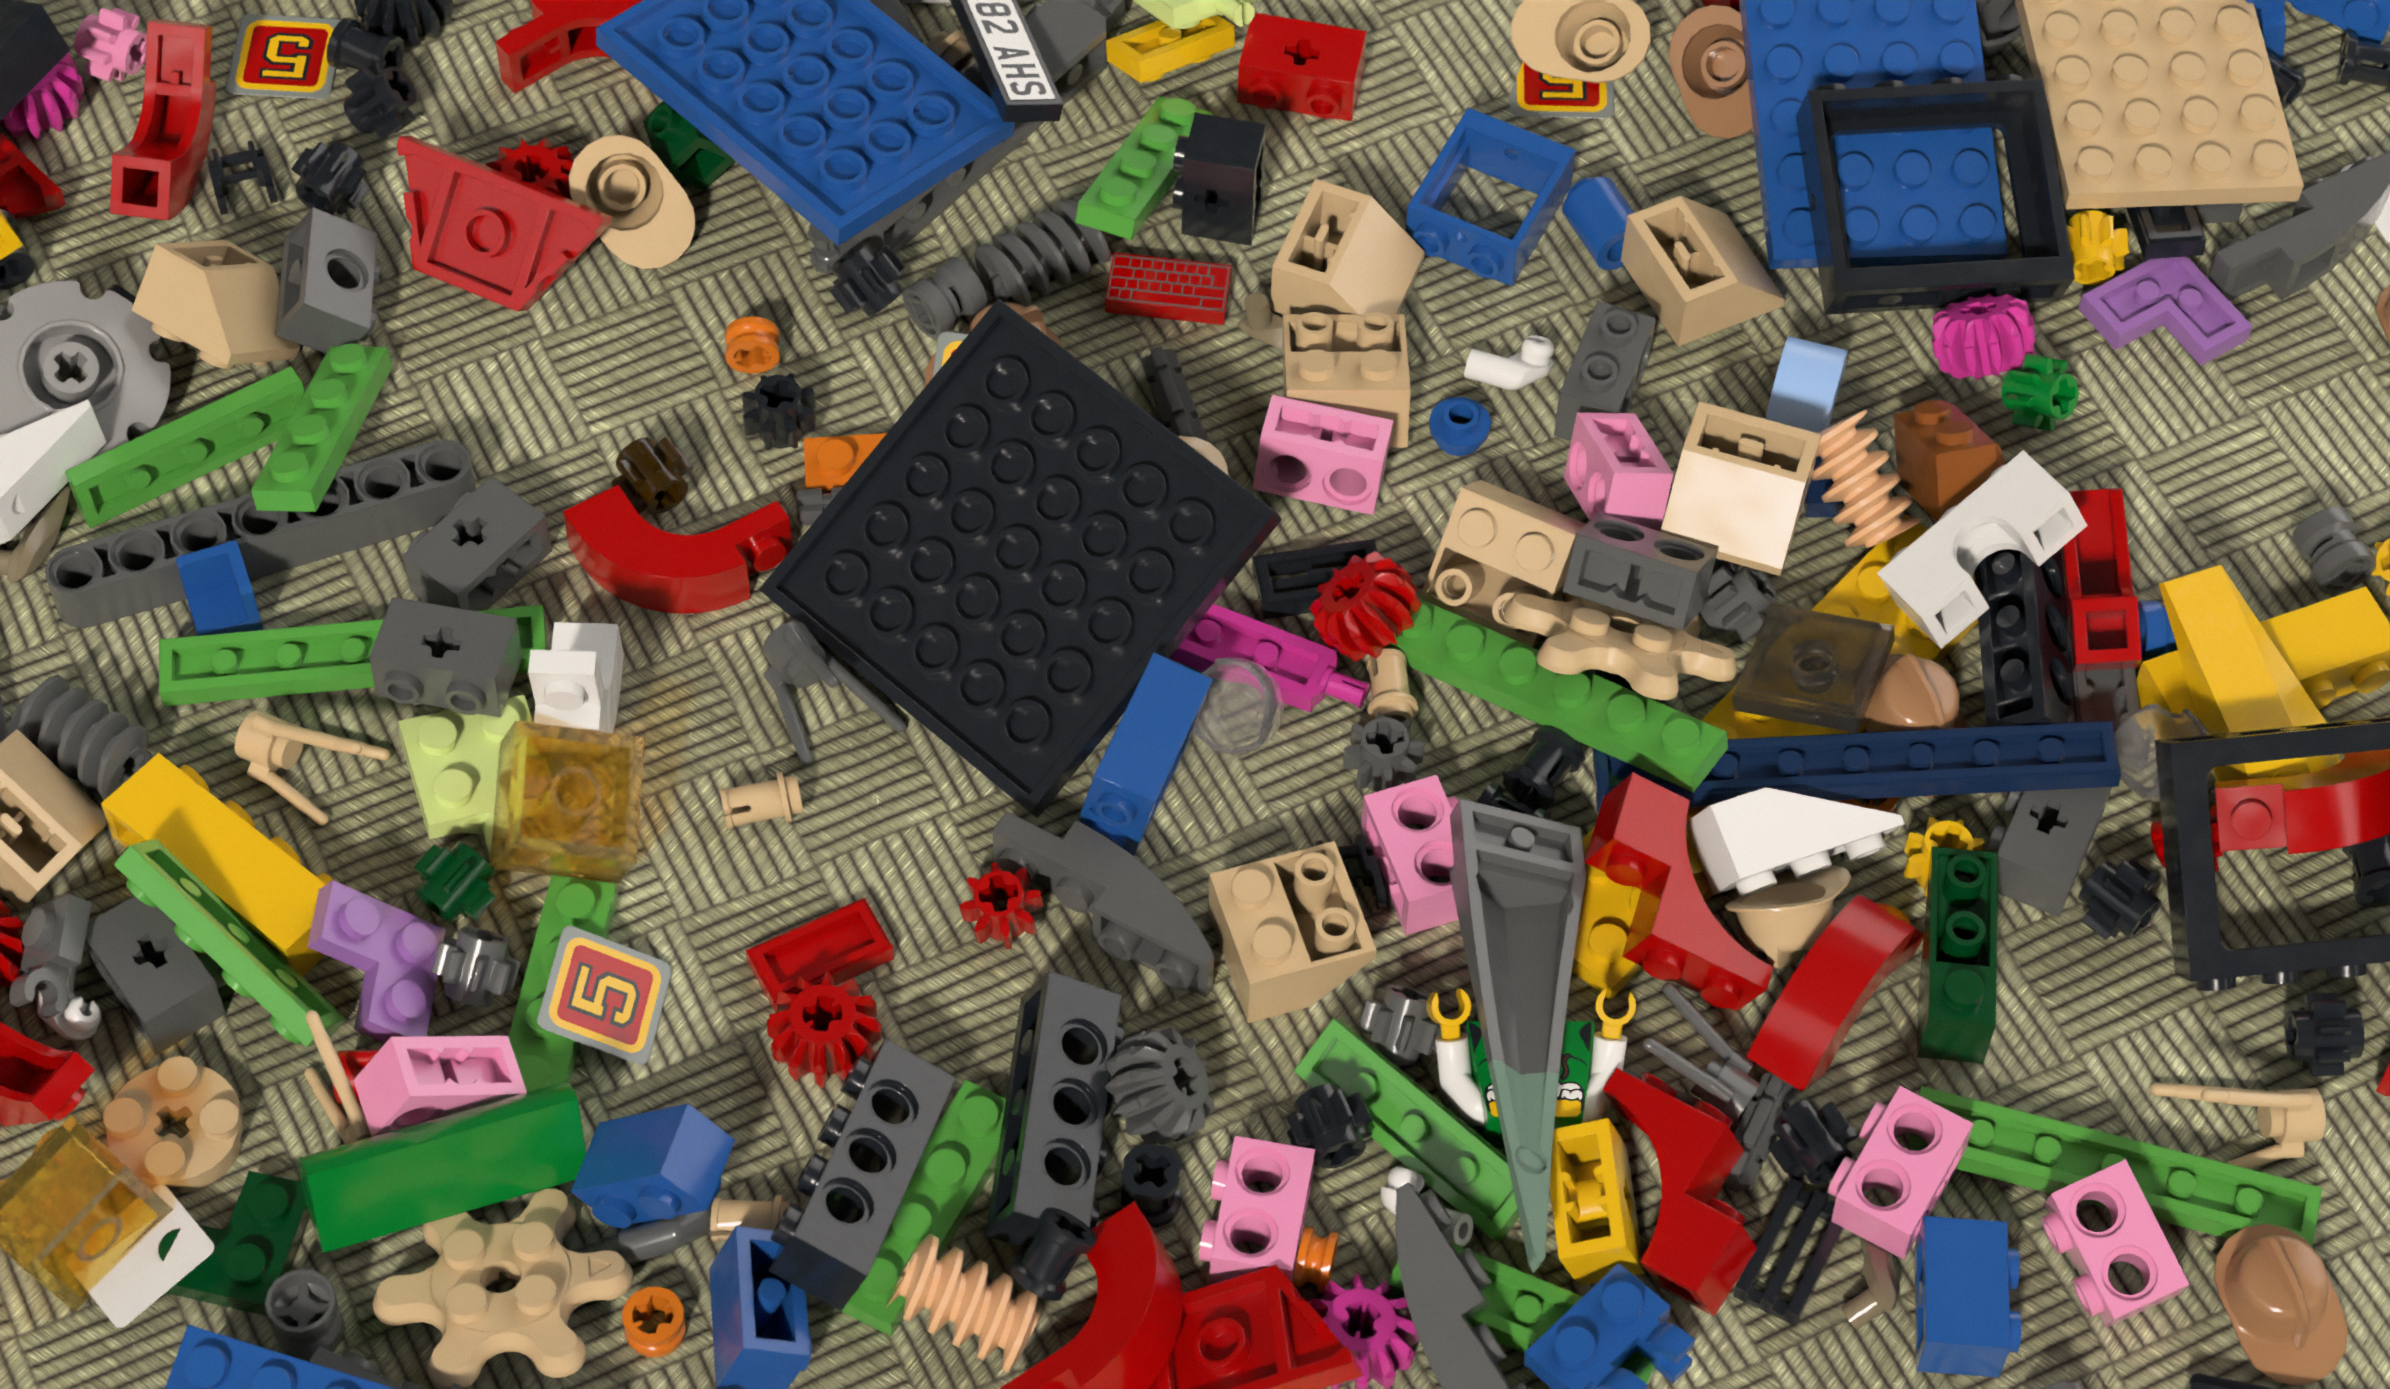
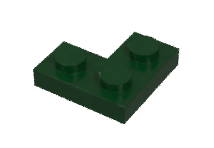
M249 1171L227 1229L221 1230L199 1225L214 1243L212 1254L166 1293L268 1316L265 1306L267 1292L276 1279L290 1272L310 1219L302 1182ZM180 1229L168 1232L161 1239L158 1253L162 1261L167 1256Z

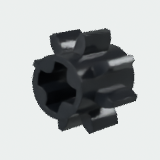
M376 61L368 68L363 67L345 80V85L352 93L344 99V111L349 121L359 131L365 134L377 131L379 137L385 139L393 132L396 134L416 119L414 114L408 109L417 100L416 89L410 78L399 68L389 66L383 69L380 62Z
M319 142L314 150L306 147L291 169L300 176L295 184L296 194L300 201L310 210L314 207L331 215L335 211L339 215H343L348 207L355 210L370 189L368 185L361 181L367 173L362 157L354 149L340 142H329L327 145Z
M863 241L847 251L832 265L831 270L838 279L833 282L834 286L829 291L846 313L855 307L857 309L862 308L869 317L887 307L902 293L903 287L896 279L902 275L900 271L905 266L888 244L878 251L877 248L873 250L867 241Z
M788 374L787 376L772 375L769 377L763 375L755 388V392H743L742 394L743 411L745 413L743 415L744 432L746 436L759 434L766 450H770L772 447L779 449L788 447L798 448V442L802 438L804 431L815 432L817 429L816 413L814 411L816 408L813 388L800 390L798 383L794 380V374Z
M2134 859L2130 863L2124 861L2119 868L2111 861H2105L2088 878L2078 895V899L2085 903L2089 909L2081 922L2105 940L2110 936L2116 938L2120 931L2130 939L2135 938L2150 923L2160 908L2161 900L2153 895V892L2150 890L2158 880V877Z
M2337 992L2304 994L2305 1007H2299L2295 1011H2288L2285 1018L2284 1035L2288 1056L2292 1061L2303 1060V1068L2310 1069L2311 1077L2344 1075V1062H2350L2352 1058H2360L2363 1054L2364 1025L2361 1013L2357 1008L2346 1009V1001L2338 1000Z
M1323 1084L1307 1090L1294 1103L1296 1114L1287 1117L1291 1128L1287 1131L1292 1145L1315 1149L1316 1160L1319 1166L1325 1169L1338 1168L1357 1159L1366 1148L1363 1138L1370 1137L1373 1134L1369 1127V1123L1373 1119L1361 1093L1358 1092L1345 1098L1342 1089L1337 1084Z
M1808 1099L1791 1105L1778 1116L1773 1129L1780 1139L1770 1144L1768 1149L1790 1178L1798 1181L1805 1175L1810 1183L1821 1184L1833 1179L1846 1156L1852 1159V1152L1846 1144L1855 1140L1858 1135L1833 1102H1828L1820 1109L1814 1100Z

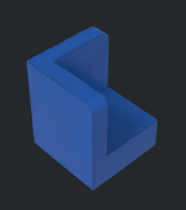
M237 540L176 558L175 561L198 636L264 630Z

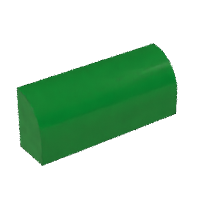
M565 1081L298 1158V1165L307 1210L322 1252L326 1253L573 1181L578 1175L586 1155L578 1098L571 1084Z

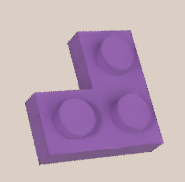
M2187 256L2149 259L2083 294L2078 308L2115 350L2163 325L2200 366L2248 341L2252 325Z
M334 880L330 881L318 891L308 948L365 971L354 1030L384 1043L390 1037L427 1036L438 976L432 973V968L439 942H444L446 929Z

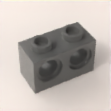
M1597 301L1559 393L1554 436L1571 441L1577 412H1629L1649 363L1656 318Z
M1598 512L1576 534L1563 592L1683 631L1704 607L1718 550Z

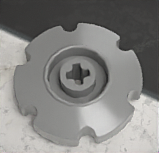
M77 281L41 283L11 295L8 299L7 313L10 318L0 321V435L10 433L43 419L59 409L71 407L87 399L92 406L107 442L92 458L129 442L128 438L132 436H142L157 429L163 419L171 386V369L168 363L158 362L150 355L158 350L160 335L151 329L152 322L131 311L133 303L111 290H106L99 299L86 298L82 295L80 283ZM59 374L67 379L64 383L58 380ZM74 374L78 375L79 377H81L80 383L71 377Z

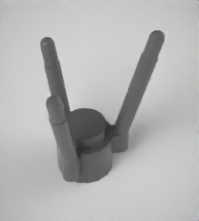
M792 621L776 628L765 640L763 653L771 663V666L765 671L764 678L776 694L790 737L802 765L810 766L813 758L788 688L790 684H794L798 688H806L822 679L827 686L834 688L840 681L897 732H904L906 730L905 721L839 662L823 642H818L802 622Z
M1666 983L1663 986L1664 994L1726 1064L1723 1066L1715 1059H1712L1703 1071L1653 1038L1645 1039L1643 1046L1647 1051L1661 1059L1662 1062L1695 1083L1690 1092L1700 1099L1674 1089L1677 1093L1676 1099L1692 1107H1695L1698 1101L1706 1102L1726 1114L1733 1122L1732 1127L1761 1085L1747 1075L1754 1064L1735 1052L1674 984ZM1623 1068L1624 1072L1638 1079L1641 1077L1640 1074Z

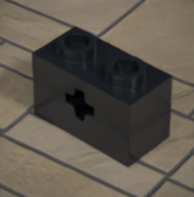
M1195 113L1189 136L1179 135L1173 162V170L1183 172V174L1178 173L1173 194V208L1182 210L1181 234L1252 245L1263 201L1266 124Z

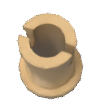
M1386 648L1382 650L1381 655L1376 659L1372 656L1367 658L1366 667L1369 672L1372 701L1368 704L1367 712L1370 720L1376 719L1377 713H1382L1384 717L1393 718L1399 722L1408 720L1411 722V727L1419 709L1416 698L1410 695L1407 658L1400 650Z
M782 771L776 773L777 779L728 789L726 787L720 788L727 829L785 817L786 823L792 822L791 815L804 813L797 775L784 777Z
M776 1195L774 1201L730 1200L715 1197L711 1209V1240L713 1242L727 1241L735 1226L774 1230L790 1202L785 1201L784 1195Z

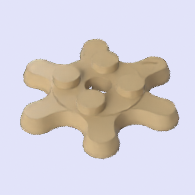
M1564 593L1563 601H1554L1531 594H1518L1512 599L1504 612V620L1508 624L1548 637L1539 649L1536 661L1543 668L1555 673L1573 675L1590 669L1602 670L1620 675L1630 683L1634 691L1645 697L1657 700H1671L1677 697L1679 691L1678 673L1691 674L1717 682L1731 681L1736 676L1735 655L1731 649L1697 639L1701 630L1699 613L1682 631L1568 593Z
M548 1188L537 1192L531 1198L523 1213L510 1222L483 1224L475 1221L468 1212H463L423 1224V1237L426 1243L439 1254L438 1260L430 1268L420 1273L395 1275L383 1280L376 1290L372 1306L375 1317L380 1322L389 1326L424 1322L432 1324L440 1330L443 1337L434 1348L427 1366L430 1381L440 1389H451L454 1383L464 1388L470 1386L478 1378L481 1368L486 1361L496 1354L503 1352H519L527 1355L542 1374L553 1378H560L577 1372L586 1360L584 1343L568 1327L567 1322L570 1314L578 1306L586 1302L613 1300L621 1297L632 1286L633 1272L629 1263L618 1252L602 1250L578 1253L563 1247V1240L566 1234L575 1225L577 1219L576 1208L564 1192ZM499 1272H505L507 1278L519 1281L516 1287L502 1293L491 1292L485 1289L491 1282L499 1279Z

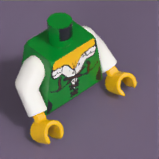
M1456 988L1459 1008L1453 1017L1446 1019L1439 1012L1437 992H1432L1426 1001V1010L1428 1016L1433 1022L1439 1024L1441 1028V1034L1435 1037L1441 1091L1465 1123L1479 1127L1481 1137L1493 1147L1505 1148L1479 1021H1467L1465 1033L1461 1032L1460 1024L1468 1018L1471 1012L1470 998L1464 990ZM1606 988L1597 995L1595 1010L1603 1021L1601 1032L1594 1034V1021H1565L1554 1129L1600 1120L1611 1103L1602 1089L1616 1068L1623 1071L1627 1037L1621 1035L1623 1024L1631 1020L1636 1010V1001L1630 991L1628 1010L1620 1018H1610L1603 1011L1602 1004L1605 999Z

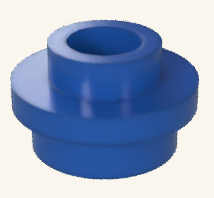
M1453 397L1443 400L1434 407L1430 414L1429 431L1432 438L1441 450L1451 455L1464 456L1475 452L1487 440L1490 433L1491 420L1489 413L1480 403L1469 398ZM1455 421H1461V422H1465L1466 424H1457V423H1454V422H1455Z

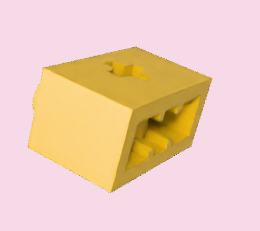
M1609 1118L1554 1129L1550 1196L1559 1260L1578 1286L1599 1282L1618 1263L1633 1275L1645 1273L1644 1266L1640 1262L1643 1256L1626 1144Z

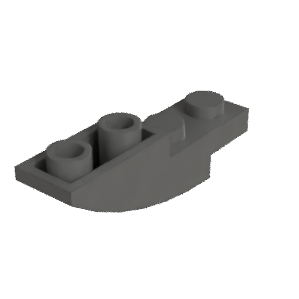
M2390 151L2375 158L2371 156L2364 157L2342 173L2326 180L2318 178L2303 187L2300 198L2296 201L2292 217H2281L2262 232L2244 240L2236 238L2224 244L2214 255L2208 279L2229 301L2265 284H2268L2277 296L2283 300L2330 272L2351 254L2367 236L2390 195Z
M1008 811L1003 814L993 829L994 863L997 862L1002 871H1007L1014 875L1016 871L1023 867L1027 870L1029 883L1031 882L1055 894L1063 905L1073 911L1081 913L1088 911L1092 913L1093 941L1097 942L1110 956L1121 961H1129L1131 959L1154 971L1167 985L1178 990L1190 989L1207 998L1213 989L1214 954L1200 928L1186 908L1154 873L1109 838L1075 820L1066 835L1061 839Z
M1407 1182L1396 1190L1395 1230L1398 1264L1405 1299L1417 1337L1443 1389H1528L1523 1381L1511 1387L1501 1372L1497 1363L1507 1356L1486 1323L1482 1322L1473 1328L1468 1319L1491 1305L1482 1289L1491 1284L1492 1281L1470 1248L1459 1254L1444 1233V1230L1454 1223L1432 1189L1420 1196L1417 1189Z

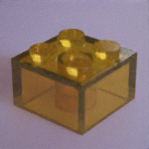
M515 720L499 746L490 860L492 868L619 884L637 861L645 737Z
M70 1115L59 1127L49 1130L39 1139L33 1154L10 1178L0 1181V1247L27 1273L76 1311L91 1296L88 1292L173 1209L77 1119Z

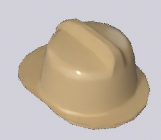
M1524 0L1517 7L1511 22V42L1519 58L1532 70L1553 77L1590 83H1605L1616 81L1632 73L1645 59L1651 43V29L1643 9L1633 0Z
M625 135L603 136L587 144L576 156L569 174L570 196L577 203L612 216L610 225L599 235L607 248L624 263L641 269L662 268L678 260L690 246L696 228L694 207L685 190L656 153L641 140Z
M1832 865L1827 869L1800 879H1795L1793 871L1789 870L1774 875L1777 881L1776 885L1747 897L1741 898L1739 896L1736 900L1727 903L1725 909L1736 913L1744 942L1748 948L1756 952L1765 953L1769 964L1774 969H1781L1797 962L1803 956L1805 950L1811 949L1831 923L1834 898L1848 886L1851 880V874L1847 869Z

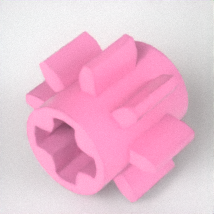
M114 7L112 11L101 8L99 16L91 14L82 21L75 37V51L77 55L89 59L84 71L86 74L110 82L112 79L122 82L125 73L134 75L140 71L146 61L147 34L135 30L140 17Z

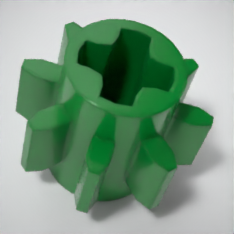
M2026 354L2024 366L2017 370L2008 371L2002 383L2001 397L2004 406L2010 411H2015L2012 418L2013 424L2054 431L2056 419H2066L2073 413L2078 402L2079 389L2076 379L2070 374H2065L2068 366L2067 361Z

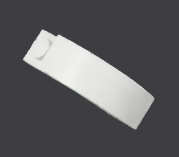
M554 622L551 650H530L528 675L535 701L533 729L539 742L609 743L618 712L624 660L618 624Z

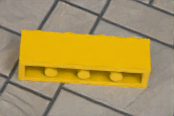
M2366 586L2260 622L2318 710L2328 705L2335 698L2355 691L2361 694L2370 693L2379 689L2390 680V623ZM2178 650L2143 661L2136 679L2139 709L2156 740L2203 735Z
M158 752L101 803L111 835L116 841L127 849L132 844L157 839L302 977L326 956L308 948V941L318 891L334 879L325 873L315 876L303 867L299 856L287 842L277 836L269 840L256 830L253 820L240 805L232 800H228L223 804L210 793V789L204 779L193 768L186 764L178 768Z

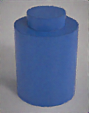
M1584 178L1574 184L1569 190L1562 208L1563 215L1601 269L1614 270L1623 267L1621 255L1627 215L1635 212L1610 178Z

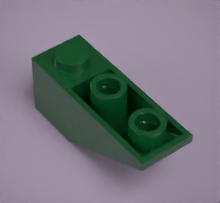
M1942 847L1931 848L1918 994V1058L1984 1063L1996 1027L1998 853Z

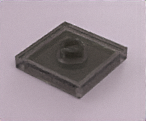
M1771 604L1732 694L1734 710L1858 733L1895 642L1894 625Z

